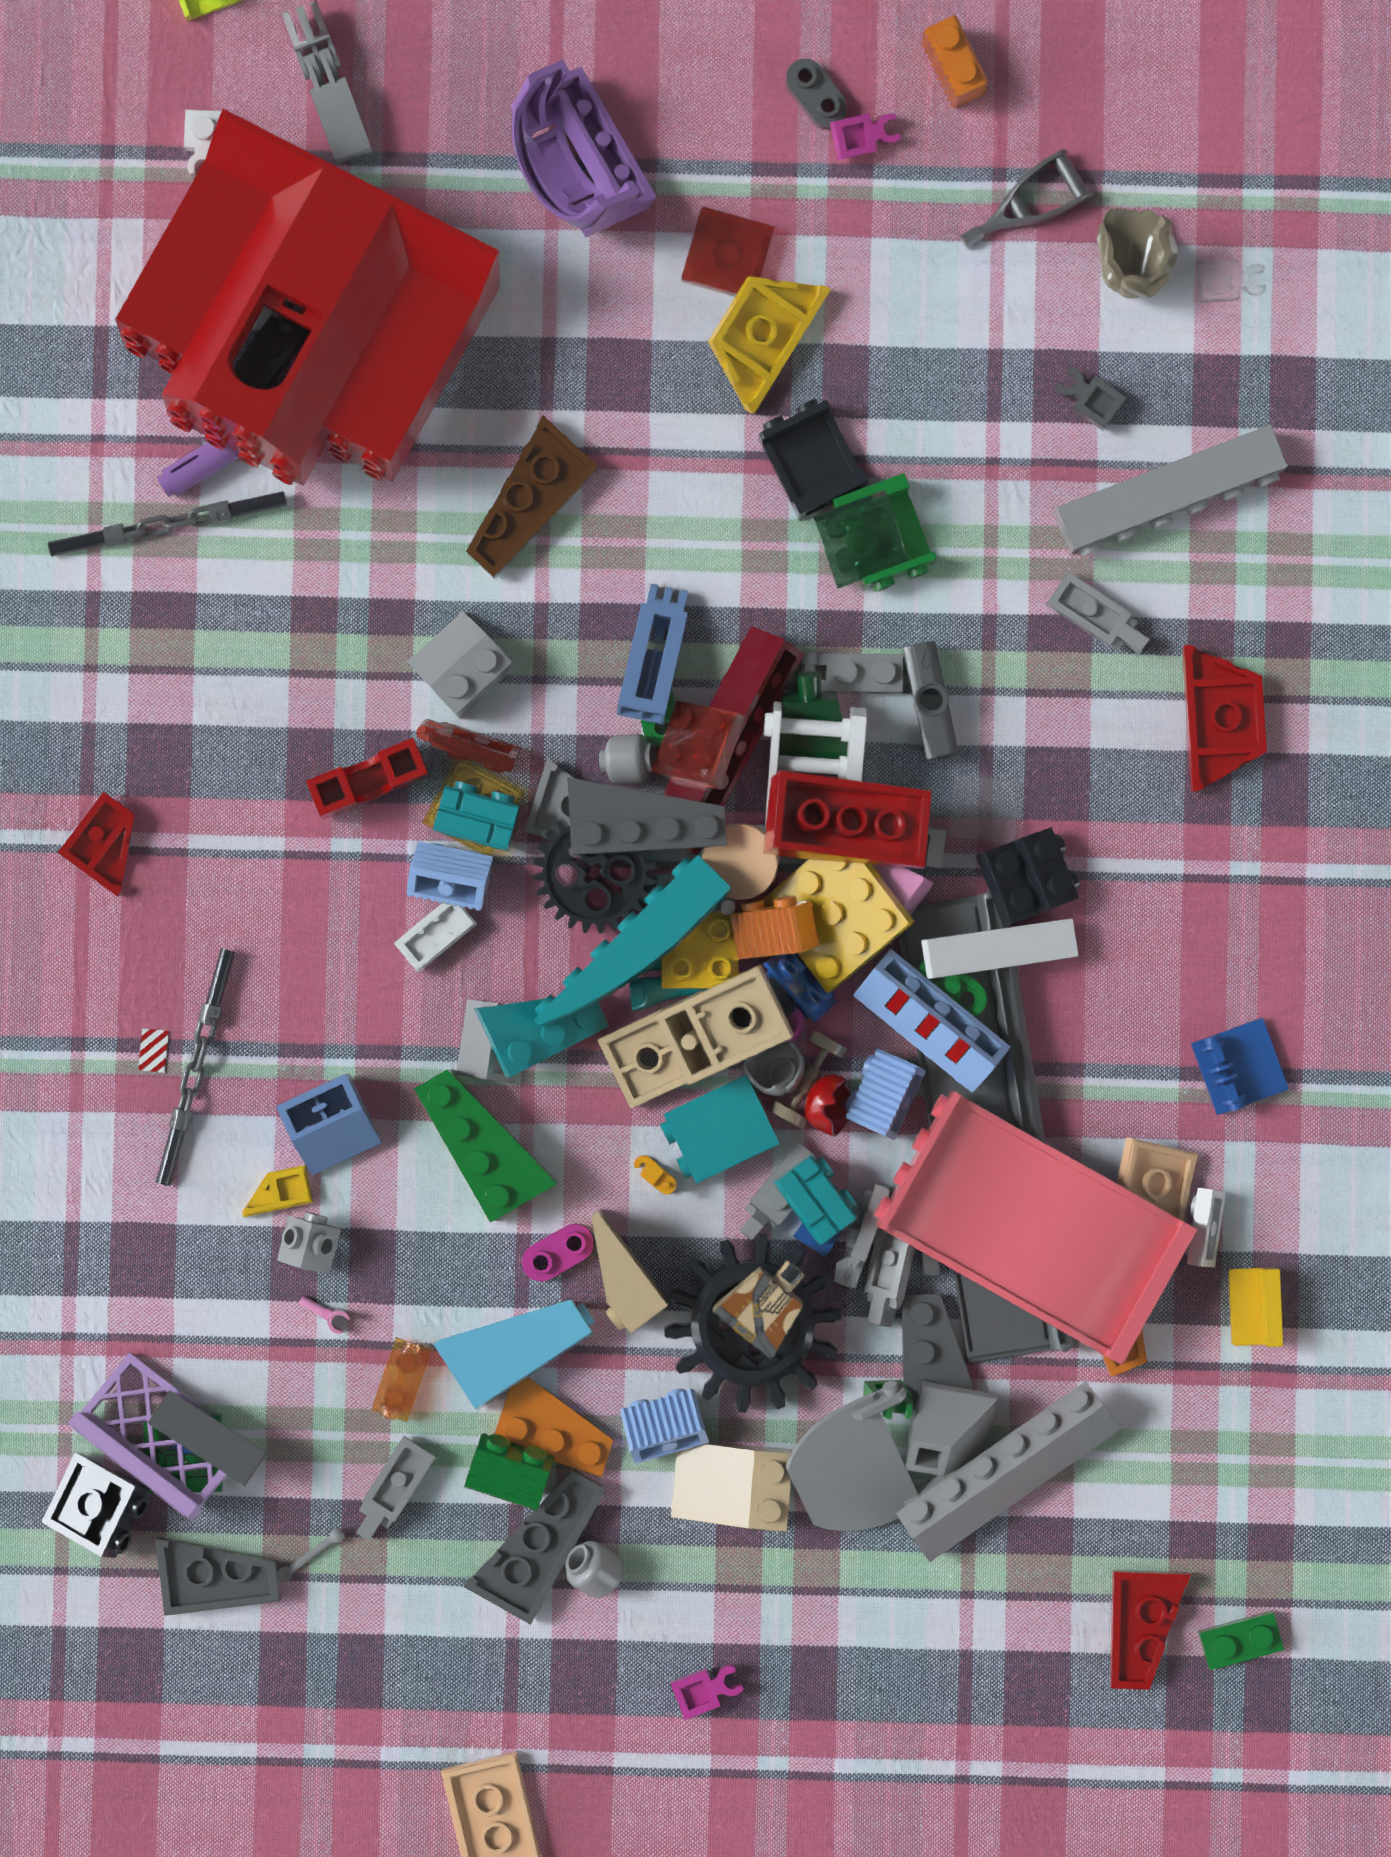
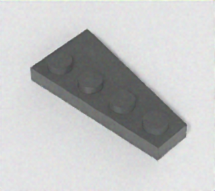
M567 777L572 855L727 846L724 806Z

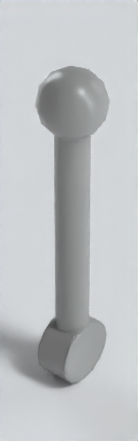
M340 1528L332 1529L328 1538L290 1566L280 1567L278 1569L279 1581H289L294 1571L331 1544L342 1542L344 1539L343 1530Z

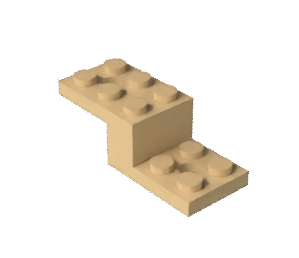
M759 965L704 992L701 990L599 1038L598 1042L631 1109L685 1083L688 1085L693 1084L792 1038L794 1033L762 966ZM744 1007L751 1013L752 1021L750 1026L742 1028L733 1022L732 1011L734 1008ZM642 1048H652L657 1052L659 1060L656 1067L650 1068L642 1064L640 1060Z

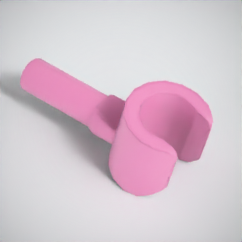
M304 1295L299 1301L300 1305L327 1320L328 1327L333 1333L341 1334L344 1332L341 1328L332 1324V1319L336 1315H342L350 1320L348 1313L344 1309L335 1308L331 1310Z

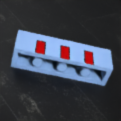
M892 949L884 956L853 995L971 1093L978 1088L1011 1047Z

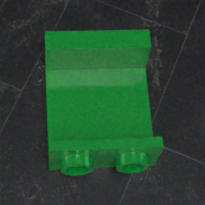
M905 473L832 500V509L863 590L872 587L874 592L882 591L894 586V579L908 574L910 579L922 576L931 571L929 565L934 564L937 559L935 552L930 551L909 496L908 490L910 486Z

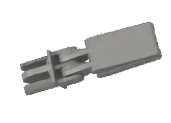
M315 0L310 2L314 13L315 22L321 32L319 36L314 37L303 5L296 7L307 40L301 43L289 11L287 10L281 14L306 80L311 77L314 88L309 91L338 165L371 153L372 149L346 78H339L337 69L341 68L318 2ZM322 74H327L329 83L324 84Z

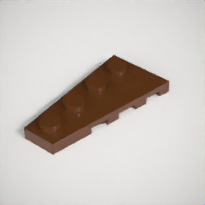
M544 415L541 417L530 441L524 447L517 464L510 476L507 477L500 490V494L492 508L489 509L466 550V553L494 579L599 470L598 466Z

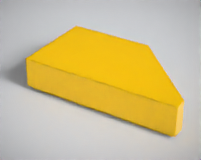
M306 1165L267 1173L243 1209V1217L314 1202Z

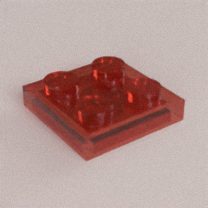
M701 206L681 282L735 297L747 277L761 278L775 226Z
M677 701L651 772L663 778L720 789L745 717L737 712Z

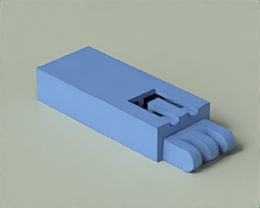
M651 583L646 604L641 603L618 701L617 715L663 725L687 623L688 613L684 612L688 591L681 590L678 594V603L672 602L673 588L666 586L663 599H658L656 597L659 592V585ZM652 626L656 627L653 642L660 644L663 643L665 630L669 629L664 652L658 651V647H654V650L647 649Z

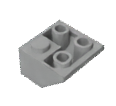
M922 1381L906 1439L905 1470L945 1476L963 1467L983 1453L996 1408L998 1394Z

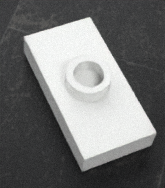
M443 902L394 942V944L414 969L420 973L478 924L465 908H462L460 905L454 906L452 903L447 905Z

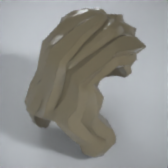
M1115 208L1106 211L1103 223L1099 226L1097 244L1102 264V277L1105 284L1114 292L1129 299L1152 297L1169 281L1170 272L1175 265L1179 249L1174 239L1171 221L1164 216L1158 217L1153 211L1149 210L1138 212L1134 209L1129 211L1125 208Z

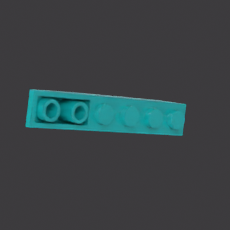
M699 855L693 860L686 857L672 871L675 878L665 888L661 884L658 885L645 898L644 901L648 905L638 915L631 912L618 925L617 929L621 933L611 943L606 939L603 940L590 954L594 960L584 970L579 966L575 968L562 982L566 988L556 998L550 994L537 1006L535 1011L539 1015L534 1021L543 1028L569 1017L617 992L648 971L675 949L732 892L731 887Z

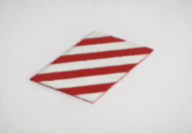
M142 1028L138 1070L165 1073L169 1031Z

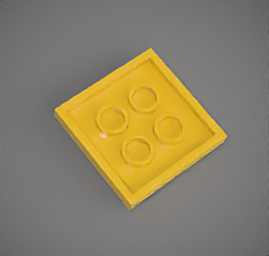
M808 859L763 899L764 906L774 905V899L786 896H796L797 902H812L813 917L815 918L814 924L817 926L816 932L818 933L817 939L820 941L819 946L797 954L827 993L837 989L915 922L872 864Z

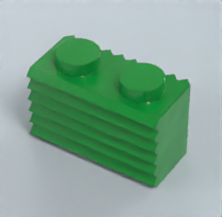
M483 1433L477 1444L464 1487L537 1511L555 1457L547 1455L539 1447L528 1446L525 1448L523 1445L518 1446L516 1443H510L509 1439L499 1434L488 1436L486 1433Z

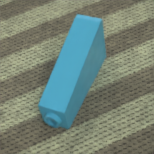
M568 1300L440 1339L434 1343V1346L473 1407L479 1410L593 1335L594 1332L590 1325L595 1323V1320L583 1303L576 1306L574 1301Z

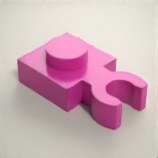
M869 113L830 122L837 159L841 160L877 151L875 140L882 143H893L901 139L900 134L888 135L884 131L885 123L897 119L896 114L888 113L881 115L875 120L874 124L871 123Z
M734 1664L723 1666L718 1671L717 1676L710 1678L707 1668L671 1681V1687L684 1720L720 1707L721 1704L717 1695L735 1696L743 1691L742 1683L728 1686L724 1682L726 1675L736 1671Z

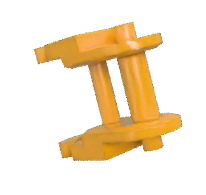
M641 1155L636 1158L634 1162L635 1168H639L641 1163L646 1164V1167L643 1168L640 1174L642 1178L663 1194L668 1195L675 1191L676 1180L665 1169L647 1155Z

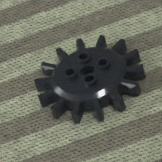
M759 1233L754 1243L755 1257L753 1260L739 1261L735 1254V1245L728 1237L720 1239V1253L725 1259L726 1266L716 1273L711 1272L702 1260L693 1256L688 1261V1266L691 1272L704 1283L698 1295L688 1293L682 1288H671L668 1294V1299L675 1304L692 1309L691 1321L688 1323H672L664 1327L665 1338L693 1337L696 1350L682 1356L676 1363L675 1368L678 1373L689 1372L696 1365L704 1362L713 1371V1374L704 1383L702 1397L707 1401L713 1398L718 1393L719 1387L724 1380L739 1384L736 1403L738 1412L744 1413L747 1412L751 1404L750 1392L752 1386L767 1385L773 1404L777 1409L784 1408L786 1395L779 1380L790 1373L795 1374L802 1385L813 1390L818 1385L814 1373L802 1364L808 1351H813L827 1358H835L838 1352L837 1347L831 1342L814 1337L815 1324L823 1322L833 1323L842 1319L840 1308L829 1306L822 1309H813L809 1297L813 1293L824 1289L830 1282L828 1274L823 1272L815 1274L805 1283L801 1284L799 1282L793 1289L792 1293L802 1300L803 1305L771 1360L762 1352L758 1354L751 1353L748 1350L750 1342L733 1328L723 1330L719 1327L718 1321L720 1318L713 1313V1307L757 1268L762 1267L774 1277L787 1260L796 1267L802 1262L804 1249L798 1245L788 1252L786 1260L781 1266L767 1262V1254L770 1248L767 1234Z

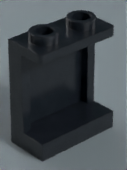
M817 399L810 400L796 409L798 414L784 420L783 416H778L762 425L764 431L759 433L758 440L798 520L831 505L833 499L865 488L868 484V479L862 467H858L830 411L831 406L828 400L818 403Z

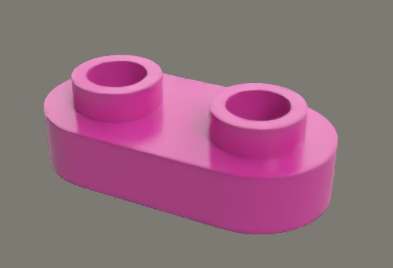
M572 1223L543 1238L525 1251L522 1258V1267L525 1274L532 1280L539 1282L550 1280L590 1255L594 1247L593 1235L584 1225ZM571 1236L579 1237L582 1241L581 1248L571 1250L567 1246L568 1238ZM538 1255L545 1256L548 1259L547 1268L543 1270L537 1269L534 1265L535 1257Z

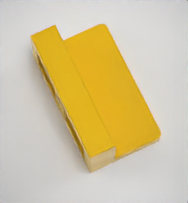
M1275 1267L1229 1269L1231 1343L1234 1346L1264 1345L1266 1347H1283L1280 1269Z

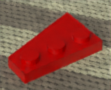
M1112 1570L1109 1682L1111 1689L1150 1690L1166 1646L1165 1642L1172 1622L1175 1621L1181 1597L1191 1576L1189 1572Z

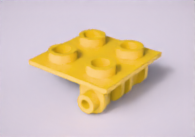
M711 912L675 949L661 959V989H710L738 976V958L730 915H725L721 912Z

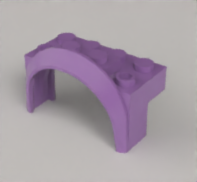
M561 60L528 74L518 95L510 106L513 111L511 128L518 164L527 184L537 199L554 215L572 226L579 227L585 238L647 210L657 197L582 67L569 71L564 60ZM551 125L556 126L555 129L532 138L533 133ZM564 132L568 135L594 180V184L587 178L576 162Z

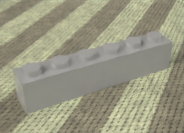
M1270 424L1058 506L1054 511V516L1070 555L1080 551L1081 556L1084 557L1102 550V542L1116 538L1117 543H1121L1139 535L1137 529L1151 524L1152 529H1157L1174 521L1172 515L1186 510L1188 516L1206 510L1210 507L1208 501L1218 497H1222L1223 502L1235 499L1245 494L1243 488L1257 483L1259 488L1271 485L1281 480L1279 474L1288 466Z
M1085 1381L899 1510L896 1514L922 1553L931 1562L1119 1431V1428L1104 1404Z

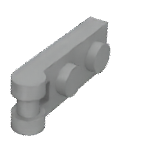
M803 652L804 655L798 665L800 666V673L815 672V666L826 667V680H821L822 691L902 694L903 654ZM796 680V692H799L798 680Z

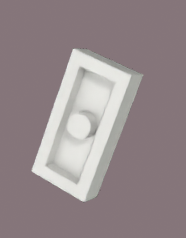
M1198 1188L1197 1195L1192 1200L1190 1210L1191 1216L1194 1218L1193 1227L1197 1231L1185 1251L1188 1256L1187 1264L1215 1268L1226 1192Z

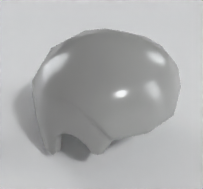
M784 1041L745 1059L743 1068L750 1082L758 1090L768 1095L783 1096L798 1088L805 1076L806 1060L792 1041Z

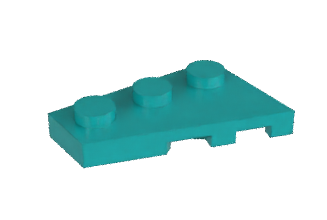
M545 998L476 1007L474 1010L505 1076L510 1078L609 1027L599 1002L543 1028L534 1019L539 1015L535 1009Z

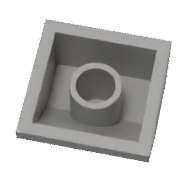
M464 611L407 662L458 718L464 715L515 668L513 662Z

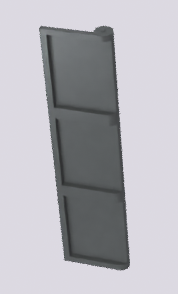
M989 890L985 894L918 905L911 915L915 922L898 936L901 956L919 971L924 961L922 940L1010 928V925L1003 927ZM1017 966L967 973L983 987L987 997L984 1010L975 1018L1011 1047L973 1093L958 1083L951 1075L917 1048L919 1066L926 1070L922 1084L929 1127L935 1119V1116L931 1115V1111L940 1095L943 1094L947 1097L950 1091H955L976 1105L1046 1144ZM945 977L931 979L934 982H941ZM968 991L963 992L960 995V1003L965 1007L973 1005L975 1001L974 995ZM953 1270L968 1363L1047 1350L1067 1352L1071 1348L1080 1346L1079 1341Z

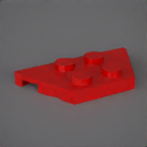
M1183 645L1182 658L1191 792H1198L1267 752L1262 675L1248 669H1241L1220 657L1216 658L1197 650L1192 645Z

